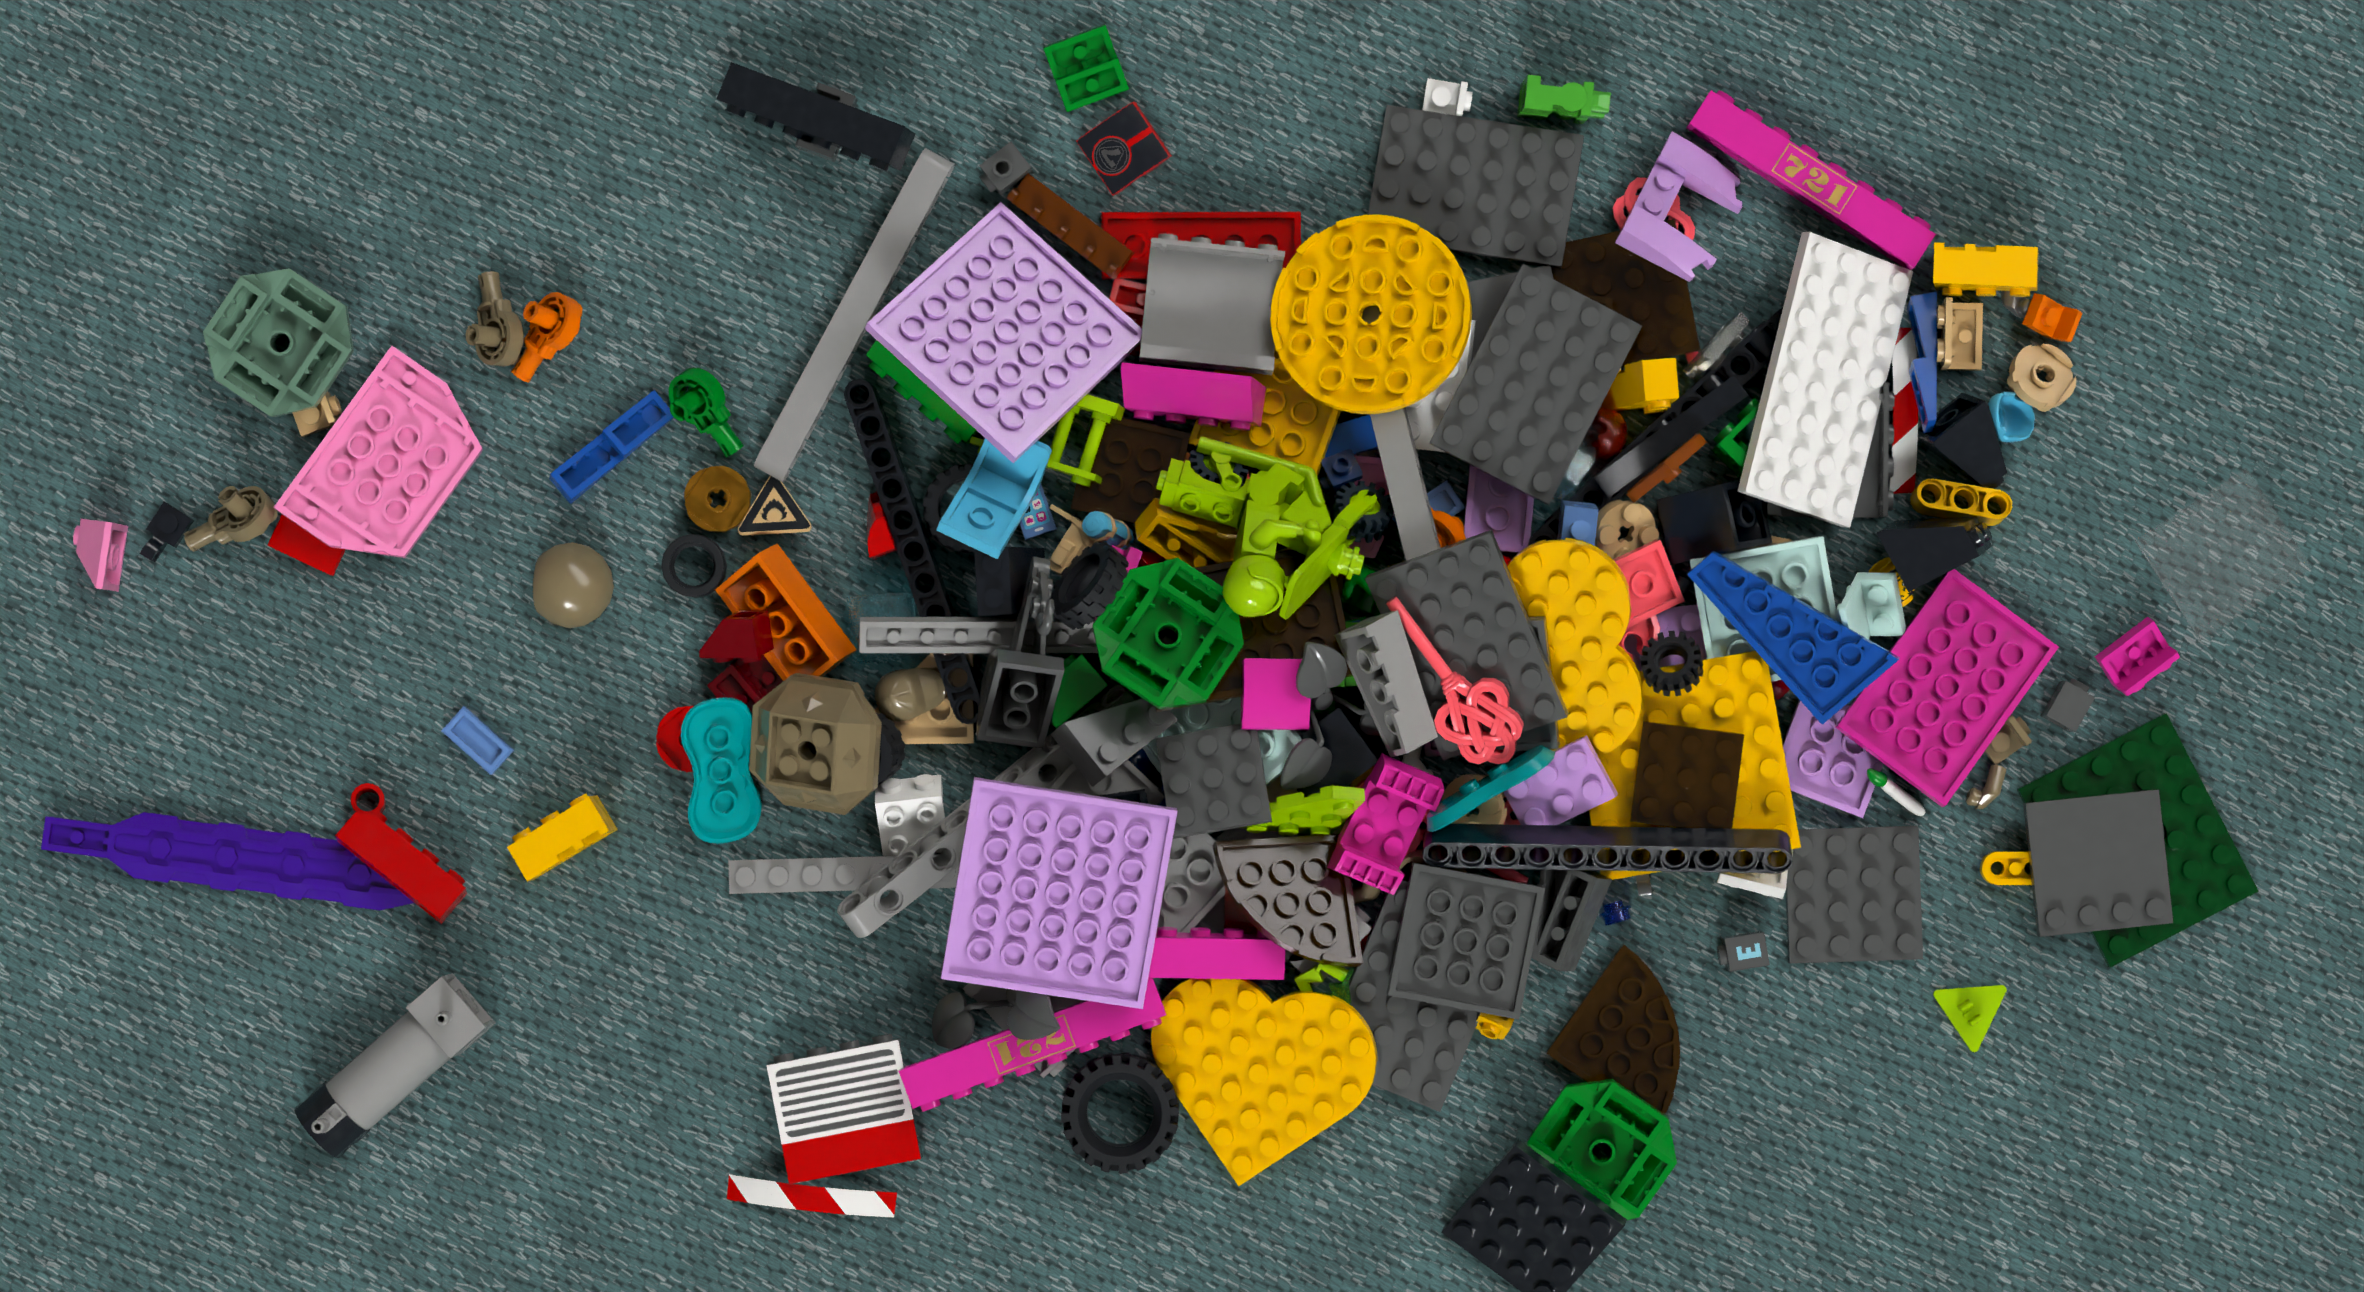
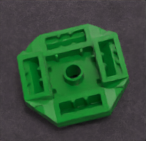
M1179 558L1130 569L1127 577L1122 581L1124 584L1121 590L1116 592L1114 601L1105 607L1104 613L1098 616L1092 625L1102 672L1158 709L1207 702L1244 646L1239 615L1226 603L1223 597V587ZM1166 629L1172 630L1177 635V641L1169 645L1164 644L1160 641L1158 634Z
M1613 1079L1565 1085L1527 1139L1530 1148L1627 1220L1640 1217L1677 1164L1668 1116ZM1598 1143H1606L1611 1147V1152L1607 1156L1599 1157L1593 1153L1592 1149Z

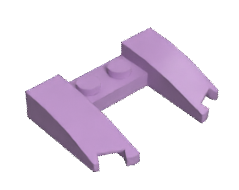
M1672 131L1615 243L1690 282L1695 276L1692 271L1693 268L1702 263L1709 270L1717 259L1664 220L1682 185L1738 214L1742 208V201L1736 199L1735 187L1739 186L1740 179L1713 156Z

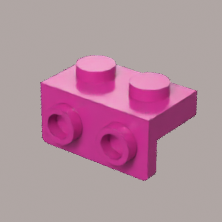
M2146 617L2094 657L2111 684L2124 695L2129 696L2141 690L2145 683L2157 674L2169 669L2172 663L2180 658V655L2168 645L2155 622Z

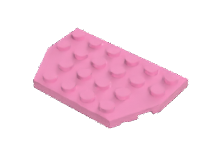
M391 346L278 500L274 509L329 547L406 558L483 449L447 383Z

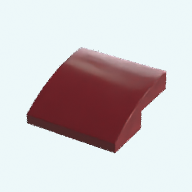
M762 655L761 660L750 663L742 662V658H740L707 686L717 698L727 697L741 700L752 713L753 705L781 684L783 680L765 656Z

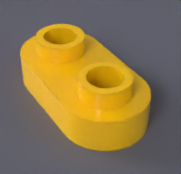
M1990 852L1983 857L1980 863V873L1983 879L1990 884L2032 885L2031 875H2028L2024 870L2026 863L2029 862L2028 852ZM1994 862H1999L2002 865V871L1997 875L1991 871V866Z

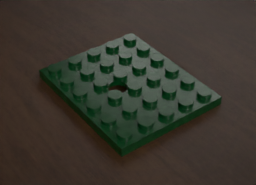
M2163 713L2017 788L2023 803L2159 790L2162 823L2165 828L2164 841L2173 923L2092 931L2091 934L2108 967H2113L2259 892L2167 713Z

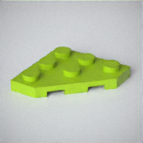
M1332 785L1320 788V793H1314L1305 798L1302 792L1277 797V802L1269 803L1272 822L1240 828L1247 829L1250 833L1278 831L1283 836H1293L1298 833L1310 834V836L1331 835L1365 801L1364 788Z

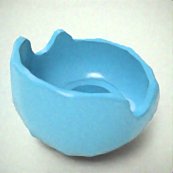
M2015 392L1997 393L1988 402L1997 438L2001 442L2025 440L2030 437L2034 429L2035 415L2032 406L2017 398Z

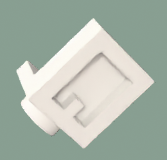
M1428 78L1422 110L1462 116L1463 111H1470L1473 92L1467 91L1468 82L1461 81V84Z

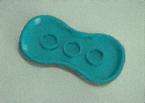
M714 698L698 703L688 711L681 728L683 748L691 762L694 775V786L688 806V820L695 835L708 843H728L746 837L756 828L762 811L761 798L749 771L752 713L746 704L734 698Z
M1539 745L1519 755L1507 764H1497L1487 772L1488 776L1479 781L1472 779L1463 784L1458 789V792L1441 801L1435 812L1432 810L1428 812L1427 831L1433 832L1451 824L1492 797L1530 778L1554 759L1555 752L1543 745Z

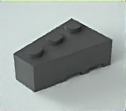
M1141 698L1065 722L1051 735L1093 787L1178 721V719L1171 710L1156 712L1154 705Z
M1541 869L1540 884H1537V886L1544 887L1545 891L1531 958L1557 971H1575L1612 879L1593 870Z

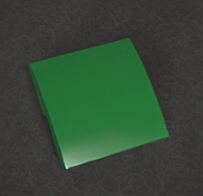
M1105 24L1043 46L1066 112L1129 90Z

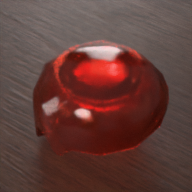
M1600 406L1592 422V428L1600 433L1598 435L1599 440L1591 444L1597 450L1596 458L1607 460L1619 454L1625 446L1628 437V427L1626 420L1619 412Z

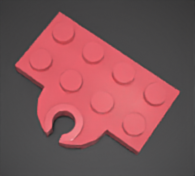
M1654 540L1613 559L1627 580L1631 603L1629 624L1618 645L1626 651L1624 641L1627 636L1633 634L1637 639L1636 650L1640 655H1643L1642 649L1644 646L1649 647L1648 640L1650 638L1658 641L1657 634L1660 633V626L1656 615L1685 601L1661 540ZM1627 652V654L1633 660V655Z

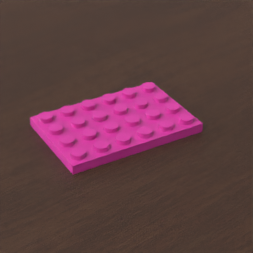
M1953 569L1945 573L1906 627L1903 635L1898 638L1891 648L1890 652L1900 657L1899 660L1857 695L1835 728L1935 803L1945 807L2059 647L1957 570Z

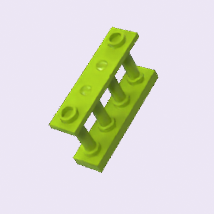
M1088 394L1085 395L1059 420L1050 447L1052 453L1046 468L1071 475V482L1082 486L1090 487L1091 482L1101 485L1103 478L1091 473L1106 423L1110 424L1111 418L1121 421L1125 408L1118 403ZM1080 409L1092 412L1091 418L1094 420L1079 467L1074 468L1061 464L1060 460L1074 416L1079 414ZM972 436L970 443L979 447L977 452L979 453L984 440Z

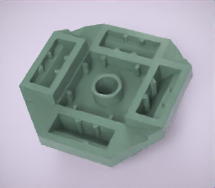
M290 268L240 276L203 331L214 379L270 417H278L316 408L354 352L348 307ZM282 335H287L290 340L288 349L284 352H278L275 346L277 339Z

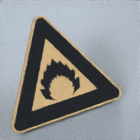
M769 476L739 525L738 533L742 536L809 532L812 527L780 480Z

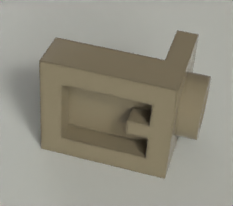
M2010 715L1985 750V754L1993 765H1998L2022 746L2032 743L2028 737L2031 731L2021 717L2015 719L2013 715Z

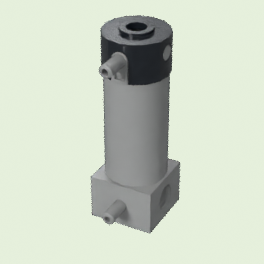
M453 973L441 976L406 1007L408 1012L329 1081H325L304 1102L295 1107L294 1111L301 1125L327 1153L335 1158H340L354 1143H357L370 1132V1129L449 1059L462 1054L496 1024Z

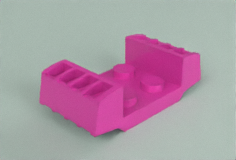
M1382 753L1371 774L1363 784L1365 801L1347 818L1327 868L1394 895L1404 878V873L1399 867L1427 809L1436 811L1445 789L1441 778Z

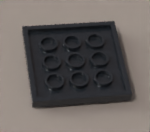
M1517 1139L1445 1224L1441 1233L1521 1292H1567L1621 1231L1627 1219L1528 1145Z

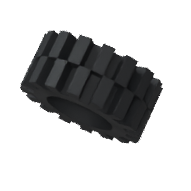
M1668 631L1669 637L1665 638L1663 632L1658 633V641L1650 638L1648 640L1649 647L1644 646L1642 649L1643 656H1640L1641 667L1647 685L1649 687L1653 686V691L1658 694L1662 689L1664 696L1669 697L1670 691H1675V696H1681L1680 689L1683 688L1687 693L1692 691L1691 684L1693 683L1697 686L1700 682L1699 676H1703V661L1699 645L1695 644V640L1691 636L1687 639L1686 633L1680 632L1679 636L1676 637L1675 631ZM1669 655H1679L1685 660L1682 669L1671 673L1662 671L1659 663L1664 657Z

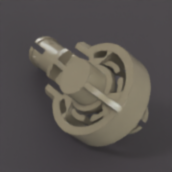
M495 271L484 272L478 275L482 295V303L477 307L478 324L468 326L466 341L469 345L475 346L477 355L483 363L502 367L514 365L520 359V351L524 343L523 327L517 314L512 312L511 301L503 300L499 273Z
M234 486L226 487L218 496L220 499L218 501L223 506L209 514L208 522L185 532L184 540L189 549L194 552L216 540L222 545L232 540L235 542L249 541L263 534L267 530L268 525L276 520L277 510L274 509V501L261 488L256 486L245 487L239 491Z

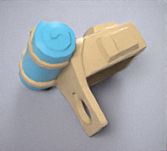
M1053 504L1049 507L1072 522L1050 558V570L1061 577L1063 570L1072 564L1073 558L1077 555L1080 556L1082 550L1088 546L1091 548L1096 542L1101 544L1104 541L1110 546L1113 545L1120 549L1126 548L1129 543H1133V531L1125 522L1113 519L1108 513L1093 511L1081 521Z

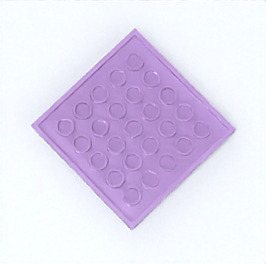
M1002 202L868 321L865 327L867 332L1012 463L1016 462L1140 345L1142 328Z
M974 777L941 979L1143 1009L1176 823L1177 808Z

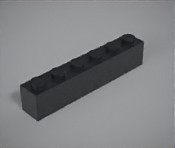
M733 62L729 66L717 96V100L727 105L725 111L740 118H744L746 113L755 116L754 122L770 129L773 128L774 124L784 127L782 131L784 134L801 140L802 135H806L812 138V144L826 150H830L831 145L841 149V155L855 161H859L860 156L870 159V166L885 172L888 171L889 167L901 171L916 134L903 125Z

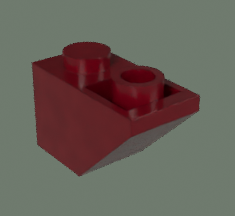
M739 610L724 618L700 649L699 657L713 658L715 663L728 662L733 660V658H742V662L745 663L761 660L762 655L774 649L768 610Z

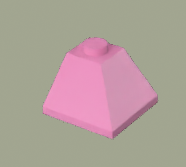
M81 519L80 526L77 525L75 527L73 543L77 545L76 553L95 588L119 592L128 526L112 522Z

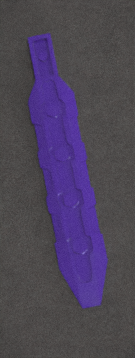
M147 812L140 813L113 825L45 816L41 850L108 858L135 879L166 883L170 880L210 885L212 889L257 891L276 894L277 897L296 900H301L302 898L341 902L344 906L373 910H385L414 903L337 840L311 837L308 833L248 829L244 825L224 822L219 824L179 820L177 816Z

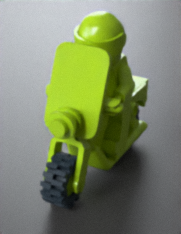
M1200 436L1199 443L1191 451L1189 460H1185V463L1184 461L1171 458L1168 471L1161 470L1156 486L1157 490L1162 491L1159 501L1160 505L1171 507L1172 510L1234 527L1236 528L1235 531L1238 530L1235 540L1234 560L1223 581V597L1229 607L1243 617L1270 614L1281 606L1279 616L1286 620L1332 573L1334 576H1338L1339 573L1346 575L1348 580L1352 579L1353 574L1360 575L1365 556L1359 554L1360 547L1355 546L1354 549L1348 547L1354 541L1360 543L1362 538H1365L1366 543H1372L1373 538L1376 541L1380 540L1382 535L1385 536L1387 534L1394 514L1390 494L1384 496L1386 491L1384 488L1380 487L1376 490V484L1370 482L1369 486H1365V481H1359L1356 486L1354 481L1348 482L1347 487L1343 485L1337 491L1329 516L1318 477L1311 467ZM1249 466L1260 469L1257 474L1251 473V477L1247 479ZM1277 542L1306 556L1304 563L1290 576H1285L1284 570L1274 560ZM1284 586H1285V588H1286V593H1285V596H1284V599H1283Z

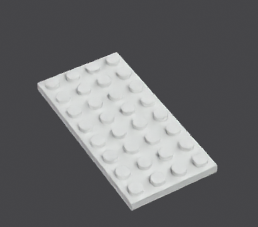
M1802 232L1738 492L1840 527L1850 528L1881 405L1879 395L1882 394L1883 383H1886L1913 271L1812 232Z

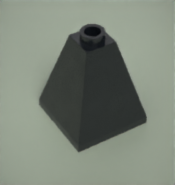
M1961 393L1936 413V422L1932 432L1924 433L1922 425L1918 427V442L1977 486L1995 489L2003 483V476L2007 473L1991 412L1985 400Z

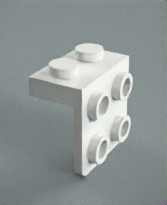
M923 774L915 778H889L878 785V788L875 790V808L883 856H898L945 818L941 775ZM943 848L938 849L935 853H941Z

